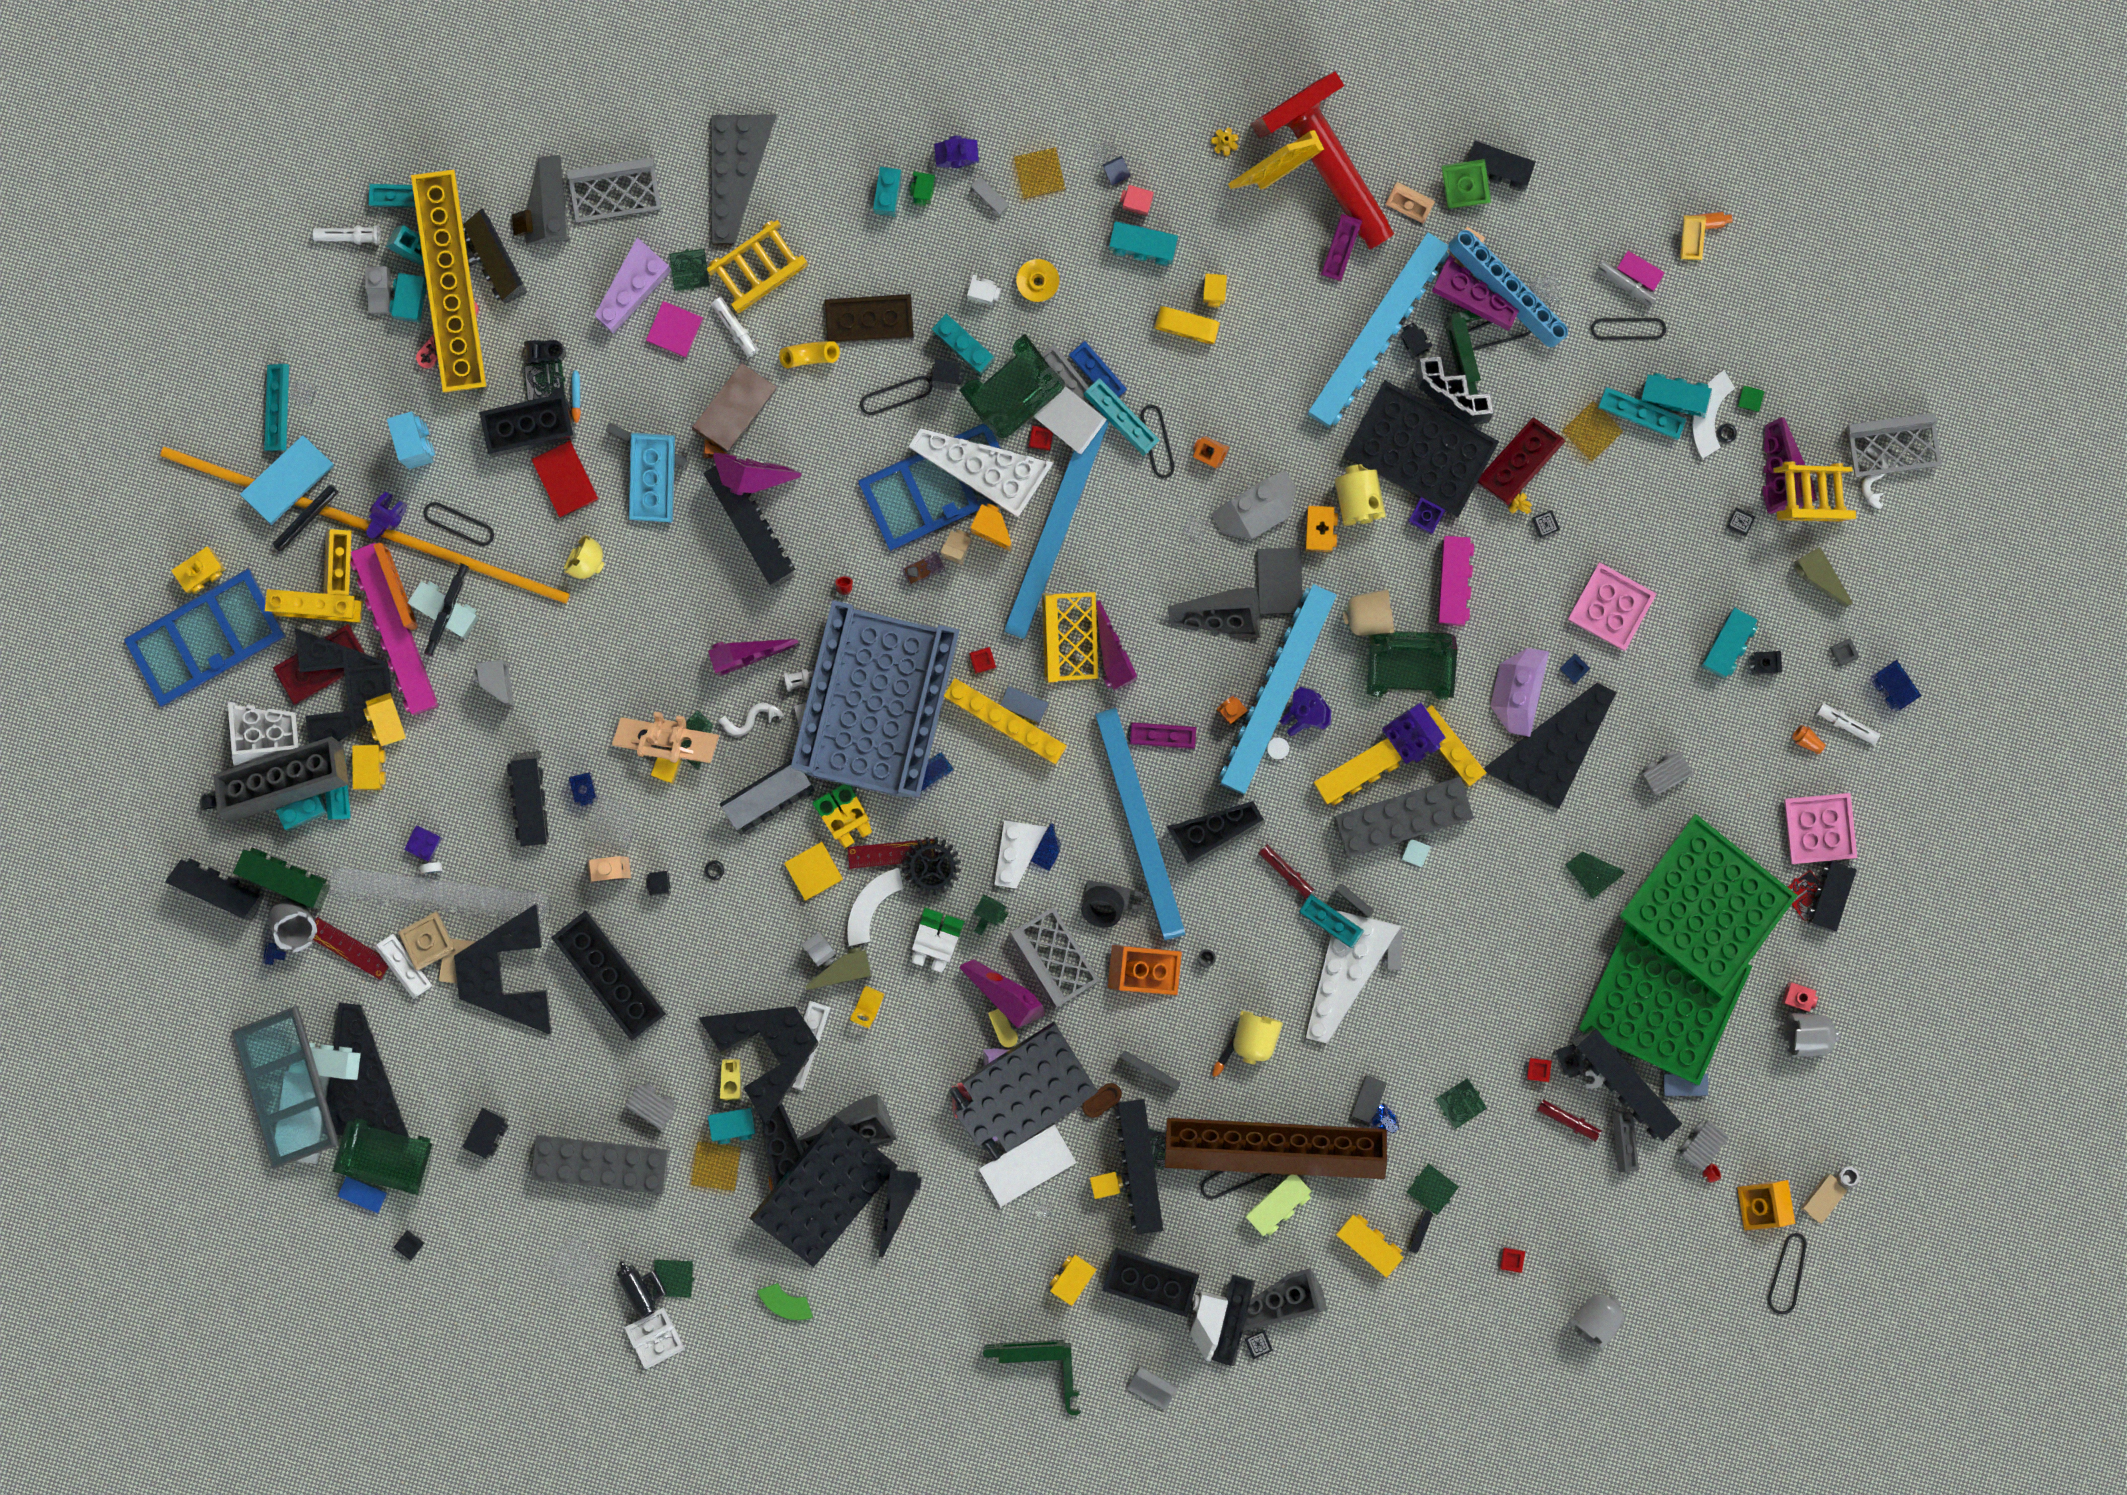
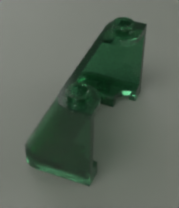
M1026 334L1018 338L1012 346V351L1016 356L985 383L978 379H973L959 389L981 421L999 438H1006L1014 433L1061 393L1065 387L1063 378Z
M1394 631V633L1369 635L1366 693L1373 697H1382L1383 694L1388 692V689L1430 690L1439 700L1454 698L1458 653L1456 637L1449 633Z
M355 1118L354 1122L348 1120L332 1172L422 1196L434 1144L430 1143L431 1139L419 1135L418 1139H413L367 1126L368 1121Z

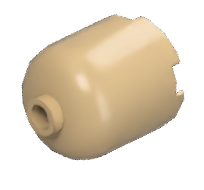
M1388 590L1356 595L1349 599L1347 611H1343L1344 624H1349L1350 630L1355 635L1370 636L1394 633Z

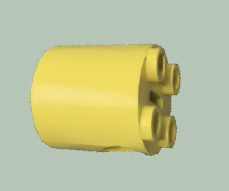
M1362 464L1346 467V473L1334 479L1343 525L1350 526L1356 524V522L1367 524L1373 522V519L1385 518L1386 513L1377 470H1368Z

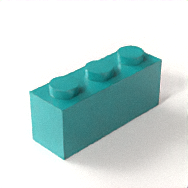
M1115 221L1109 250L1113 251L1112 254L1125 257V254L1134 256L1135 260L1146 261L1150 259L1154 260L1157 265L1167 266L1173 263L1178 235Z
M947 313L932 328V334L979 376L995 361V357Z
M1653 373V375H1647L1642 401L1658 408L1706 418L1712 388H1708L1709 385L1696 382L1694 385L1687 383V380L1682 378L1671 380L1667 379L1663 374Z
M1736 607L1731 609L1701 667L1723 679L1727 675L1732 676L1737 667V664H1735L1737 657H1742L1748 647L1745 645L1748 637L1752 638L1758 629V626L1755 625L1758 620Z

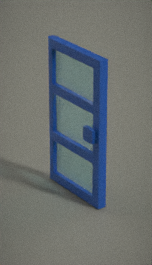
M988 421L954 436V438L1001 449ZM918 453L858 480V485L864 493L890 551L978 512L981 504L984 506L995 504Z
M249 568L124 638L127 647L160 707L167 705L286 637L274 613L265 611L266 598Z

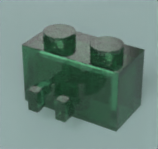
M983 894L973 912L974 915L981 918L974 932L982 936L989 923L996 927L999 923L1003 925L1009 915L1006 911L1007 906Z

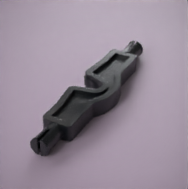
M460 563L457 574L454 575L444 598L443 610L437 615L429 636V642L424 651V654L428 656H433L436 645L439 644L452 615L456 600L464 583L465 574L469 568L465 564Z

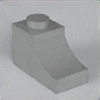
M387 266L365 267L368 313L391 314L389 312L391 270Z
M818 932L801 944L818 967L823 965L825 968L835 961L834 956L837 953L821 932Z

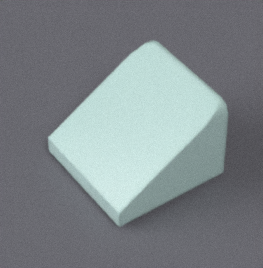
M1409 839L1401 860L1422 867L1431 846Z

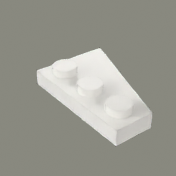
M1004 820L995 886L1017 888L1047 827Z

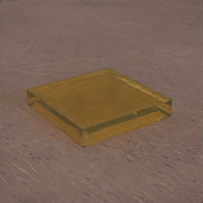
M1056 147L1014 156L1024 200L1066 190Z
M1594 401L1561 431L1590 462L1597 458L1623 433L1619 426L1603 410L1597 408L1598 405Z
M697 1141L691 1185L735 1191L741 1147Z

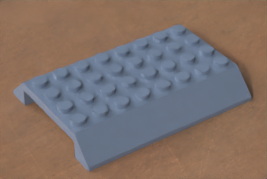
M832 600L791 768L819 779L897 797L919 798L960 629L938 625V628L856 610L852 604Z

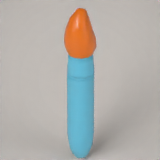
M574 370L571 377V415L573 421L578 423L581 415L580 375L577 370Z

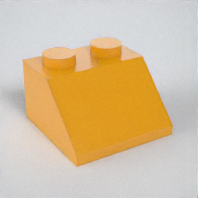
M981 504L970 527L971 533L1011 551L1012 543L999 508L991 504H987V506Z
M1788 1180L1737 1187L1744 1231L1777 1228L1795 1224Z

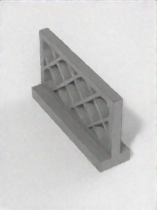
M653 157L567 171L576 223L662 209ZM644 172H651L652 181L648 187L637 181ZM631 174H637V176H636L635 178H633V177L630 176V175H631ZM626 175L633 180L626 191L615 184L620 176ZM616 177L613 182L608 178ZM599 179H606L611 183L605 194L594 187ZM595 180L592 185L587 182ZM584 182L590 187L584 197L576 193L574 183ZM635 182L645 189L638 200L628 193ZM652 185L654 193L651 190H649ZM613 186L624 193L617 203L607 197ZM592 189L603 196L596 206L585 200ZM649 192L655 196L656 206L647 207L640 201ZM626 195L636 201L631 210H625L619 206ZM577 197L581 199L579 204L577 203ZM605 198L615 205L612 211L606 214L598 209ZM583 202L593 208V211L587 217H580L579 207ZM638 204L644 207L635 209L638 206ZM617 207L622 210L619 212H614ZM595 211H598L600 213V215L593 214L595 213Z
M1936 413L1849 424L1845 429L1846 435L1849 438L1854 477L1942 466L1935 424L1937 422ZM1923 429H1931L1932 438L1928 443L1917 436ZM1901 432H1906L1913 437L1907 446L1896 440ZM1879 435H1884L1891 440L1885 449L1874 442ZM1863 438L1869 445L1862 452L1856 448L1854 439ZM1914 439L1925 446L1919 455L1908 448ZM1893 442L1903 449L1898 458L1887 452ZM1871 445L1882 452L1876 461L1865 454ZM1927 448L1935 454L1936 462L1928 463L1921 458ZM1905 451L1916 458L1912 465L1906 466L1899 461ZM1884 454L1894 461L1890 468H1883L1878 464ZM1862 457L1873 464L1868 471L1859 472L1858 462Z
M1054 907L1008 935L1053 1009H1056L1100 981ZM1051 913L1056 920L1055 929L1043 926L1044 917ZM1028 927L1038 928L1037 939L1027 938L1023 930ZM1042 929L1054 932L1051 944L1039 941ZM1057 933L1067 937L1066 947L1054 945ZM1038 944L1050 947L1048 959L1039 957L1037 954ZM1053 948L1065 951L1063 963L1051 960ZM1068 952L1078 955V966L1066 964ZM1050 963L1062 966L1060 977L1050 975L1048 971ZM1065 967L1077 969L1074 981L1062 978ZM1080 970L1088 972L1093 980L1087 984L1077 982ZM1061 982L1073 984L1072 993L1066 997L1060 991ZM1076 985L1082 986L1081 988L1076 990Z

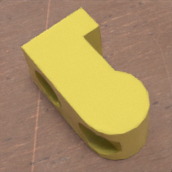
M999 1009L989 1012V1017L1001 1045L1004 1047L1014 1046L1018 1041V1034L1011 1028L1008 1018Z
M722 1059L720 1099L722 1101L742 1100L740 1059Z

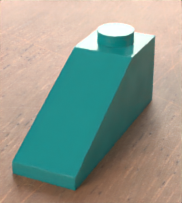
M404 225L396 227L385 247L403 258L424 267L420 235Z

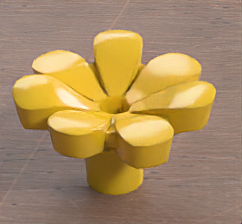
M1226 128L1225 132L1221 129L1215 131L1217 137L1211 138V144L1217 145L1214 148L1216 153L1223 151L1224 156H1229L1230 149L1233 151L1238 149V145L1235 142L1239 140L1237 134H1231V128Z
M1522 492L1514 498L1512 504L1508 506V510L1511 513H1515L1519 509L1528 514L1532 512L1530 509L1532 504L1526 500L1527 496Z

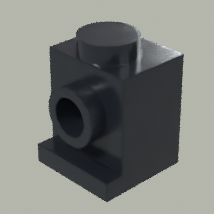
M1414 322L1402 328L1404 332L1400 334V338L1412 359L1432 348L1431 342L1426 343L1428 338L1422 328L1419 329Z
M1781 651L1754 652L1751 654L1752 657L1748 659L1749 670H1752L1753 675L1782 673ZM1768 659L1769 666H1764L1762 660Z
M668 871L647 874L646 885L649 896L671 894Z
M1573 1044L1554 1050L1562 1074L1568 1075L1569 1078L1582 1074L1580 1070L1585 1069L1583 1060L1574 1052L1576 1047ZM1568 1057H1571L1573 1059V1064L1571 1066H1568L1566 1064V1059Z

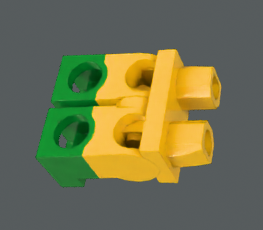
M843 784L831 791L839 803L841 811L830 793L812 803L835 840L838 839L841 845L847 848L855 843L849 832L857 828L862 838L872 833V829L868 822L870 820L852 786Z

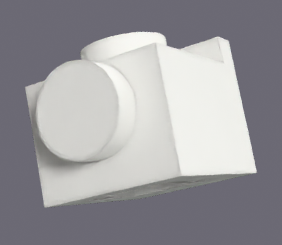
M973 275L967 298L993 306L994 300H999L1001 288L993 285L994 282L982 278L979 281L977 275Z

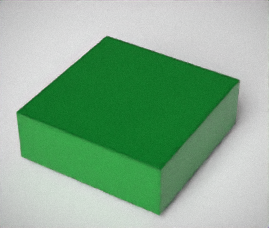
M1744 385L1737 407L1758 413L1765 391Z

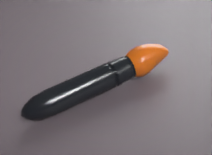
M1236 1032L1231 1037L1218 1062L1215 1063L1212 1073L1213 1077L1221 1074L1224 1065L1233 1053Z

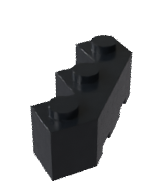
M1441 357L1419 359L1415 370L1418 388L1467 425L1490 422L1493 416L1490 393L1469 395L1466 375L1444 377Z

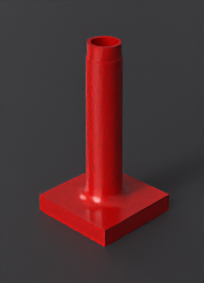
M1334 71L1315 81L1250 125L1258 138L1269 135L1282 126L1290 127L1297 139L1309 131L1315 130L1324 150L1312 157L1311 161L1345 214L1362 221L1358 234L1364 240L1369 250L1392 237L1395 233L1320 110L1322 100L1345 86L1337 72Z

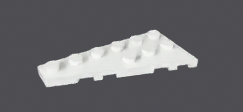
M921 428L909 445L910 449L1017 518H1019L1054 462L1035 459L1034 457L969 442L968 440L946 436L945 434Z
M1337 911L1365 931L1353 949L1331 935L1306 1034L1307 1039L1329 1043L1341 1024L1342 1019L1353 1005L1354 1000L1365 986L1402 926Z

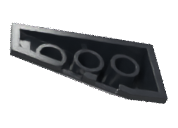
M901 1169L890 1170L886 1198L888 1201L884 1213L879 1257H884L915 1196L916 1190L921 1188L922 1177H918V1172Z

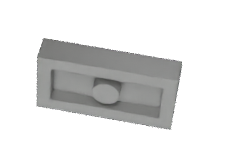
M1141 1365L1127 1387L1128 1390L1163 1410L1167 1409L1173 1396L1175 1397L1179 1390L1177 1386Z

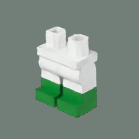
M924 908L912 947V951H914L912 963L923 966L926 956L934 958L931 970L942 973L947 963L951 961L965 921L946 915L940 934L937 935L944 914Z

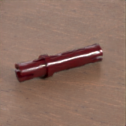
M1268 844L1258 853L1288 882L1287 885L1289 887L1293 886L1304 899L1315 890L1301 877L1302 874L1300 872H1295Z
M1545 1099L1541 1101L1537 1109L1538 1112L1571 1128L1575 1134L1580 1133L1594 1142L1597 1141L1599 1134L1602 1132L1601 1129L1585 1122L1584 1118H1578Z

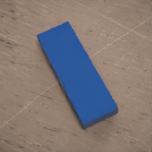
M1086 341L1069 354V357L1093 384L1100 378L1118 398L1127 391V388Z

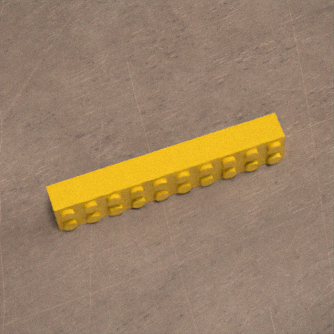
M455 170L411 175L443 393L487 388Z

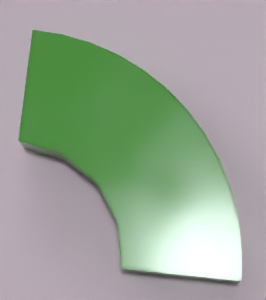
M779 1283L757 1290L763 1303L775 1314L791 1320L813 1318L806 1296H790L782 1290Z

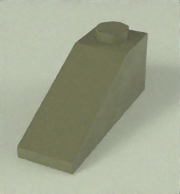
M1821 547L1794 562L1796 565L1794 567L1795 572L1800 578L1803 577L1807 583L1845 608L1853 604Z
M861 947L849 949V954L843 955L806 985V990L871 977L867 951H862Z

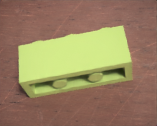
M1289 1174L1245 1217L1263 1236L1266 1234L1270 1236L1279 1228L1277 1226L1278 1222L1282 1219L1288 1220L1295 1213L1294 1207L1298 1204L1304 1205L1311 1198L1309 1193L1312 1191L1297 1175Z

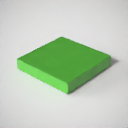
M1485 159L1442 165L1448 209L1491 203Z

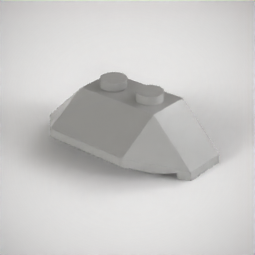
M1286 470L1231 499L1211 513V516L1221 533L1252 540L1289 518L1296 487Z

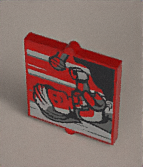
M1811 870L1798 879L1794 878V882L1787 886L1798 895L1791 905L1804 922L1809 919L1807 918V913L1810 906L1815 905L1817 899L1814 897L1817 885L1821 886V883Z

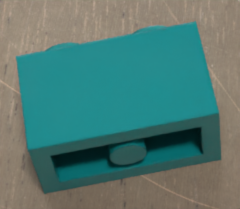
M880 166L873 207L874 214L896 217L902 181L901 169Z
M398 273V279L395 278L393 282L395 297L394 300L390 301L389 312L392 313L391 316L394 319L421 323L427 287L425 277Z
M321 794L290 803L277 809L276 812L284 829L291 831L327 814V807Z
M753 1107L707 1115L712 1141H717L718 1145L731 1143L730 1138L739 1137L740 1141L753 1139L752 1134L757 1133Z

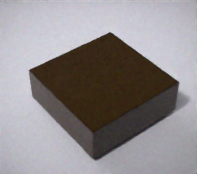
M523 210L512 214L514 236H522L533 232L531 210Z

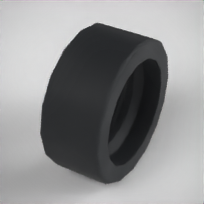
M1095 886L1085 893L1081 907L1082 916L1093 926L1101 928L1114 926L1121 919L1124 900L1120 893L1111 887ZM1104 901L1111 904L1115 911L1103 913L1094 909L1090 903Z

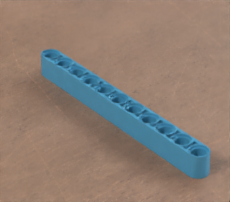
M1108 420L1105 421L1082 454L1075 450L1073 452L1004 630L1006 633L1022 639L1026 638L1109 424Z
M1115 707L1095 713L1164 941L1186 935L1117 709Z

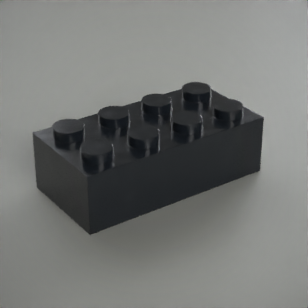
M565 393L479 412L487 451L492 458L576 439L569 402Z
M1115 1247L1102 1291L1187 1317L1200 1274Z

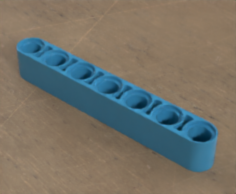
M1462 230L1450 240L1448 247L1451 253L1479 281L1482 280L1486 283L1490 291L1494 294L1498 293L1517 308L1519 312L1516 317L1544 345L1555 347L1567 337V326L1472 232Z

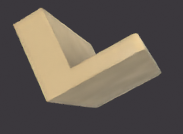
M1826 1173L1800 1208L1817 1222L1823 1223L1845 1195L1847 1189L1840 1186L1833 1175Z

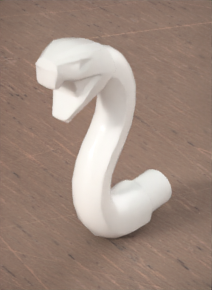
M1870 446L1866 453L1871 455L1872 458L1877 459L1882 452ZM1885 454L1879 460L1883 468L1889 467L1888 457ZM1885 474L1866 476L1862 483L1864 497L1872 507L1881 509L1883 503L1879 502V498L1884 493L1873 494L1870 486L1875 480L1882 478Z
M758 703L750 708L745 725L741 728L736 727L726 716H723L718 722L730 736L741 737L751 731L754 726L755 717L759 712L764 711L768 714L769 723H771L774 716H778L779 720H781L784 714L774 705Z

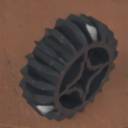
M925 837L926 844H922V841L918 839L917 844L919 847L916 848L911 844L909 847L913 850V853L911 854L908 851L904 853L907 857H910L909 860H902L903 864L908 865V867L902 868V872L910 873L904 879L906 881L913 879L909 886L913 888L918 884L916 889L918 893L923 888H925L924 893L927 896L930 893V889H932L934 895H938L937 888H940L945 893L944 885L947 884L952 888L953 885L949 880H958V877L953 875V872H961L960 868L954 867V865L961 863L959 859L953 860L958 855V852L953 851L950 853L953 845L949 844L945 848V839H942L940 844H938V837L933 838V843H930L929 837ZM927 849L941 850L939 854L931 858L922 853V851ZM947 856L949 868L946 875H944L940 870V864ZM918 857L922 861L923 866L919 871L920 873L916 876L914 873V862ZM924 858L928 862L931 861L933 863V861H936L934 866L936 867V870L939 873H936L934 870L932 871L931 869L930 871H927L928 865L924 861ZM929 875H935L940 879L936 883L922 882Z

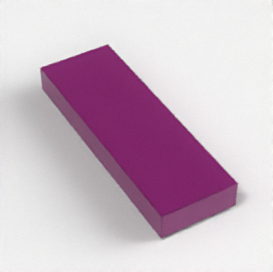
M1341 214L1321 275L1338 281L1342 280L1362 223L1361 220Z
M1131 722L1130 744L1195 749L1197 727Z

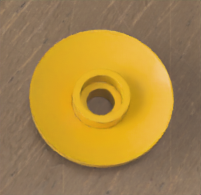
M1033 259L1021 266L1017 273L1016 283L1019 292L1024 298L1033 302H1043L1053 297L1057 292L1060 279L1058 271L1053 264L1043 259ZM1037 278L1042 280V284L1039 286L1034 284V280Z

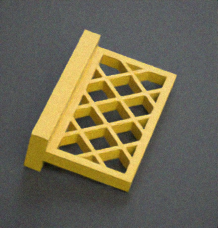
M1315 130L1309 131L1293 143L1285 145L1228 183L1230 190L1255 183L1258 184L1260 190L1265 189L1323 151L1324 148Z
M1096 592L1042 593L1045 681L1049 683L1067 680L1098 679ZM1082 597H1090L1091 605L1084 612L1077 603ZM1057 598H1066L1072 603L1064 613L1057 608ZM1074 606L1082 613L1075 623L1066 616ZM1085 616L1091 621V628L1086 633L1077 626ZM1063 618L1072 624L1065 634L1058 630V623ZM1074 628L1083 635L1075 645L1067 638ZM1086 638L1092 643V649L1087 655L1078 648ZM1064 639L1073 646L1065 656L1059 652V645ZM1075 650L1084 656L1077 666H1074L1068 660V657ZM1086 660L1093 665V674H1083L1079 670ZM1066 661L1074 669L1068 675L1060 676L1059 667Z

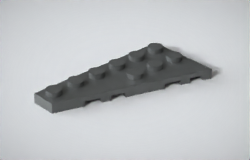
M776 114L712 115L713 245L735 244L742 218L777 118Z

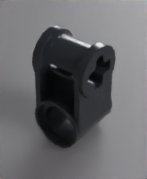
M557 340L524 341L527 356L525 364L558 363L563 361L567 355L566 348ZM559 346L560 353L557 356H551V349Z

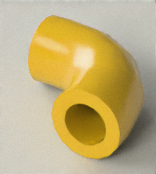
M834 341L797 344L782 348L779 352V360L782 366L787 369L808 364L834 363L839 358L840 349Z

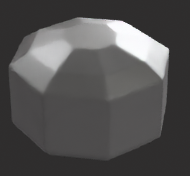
M1851 1166L1840 1169L1837 1174L1838 1184L1845 1189L1857 1186L1860 1180L1858 1170Z

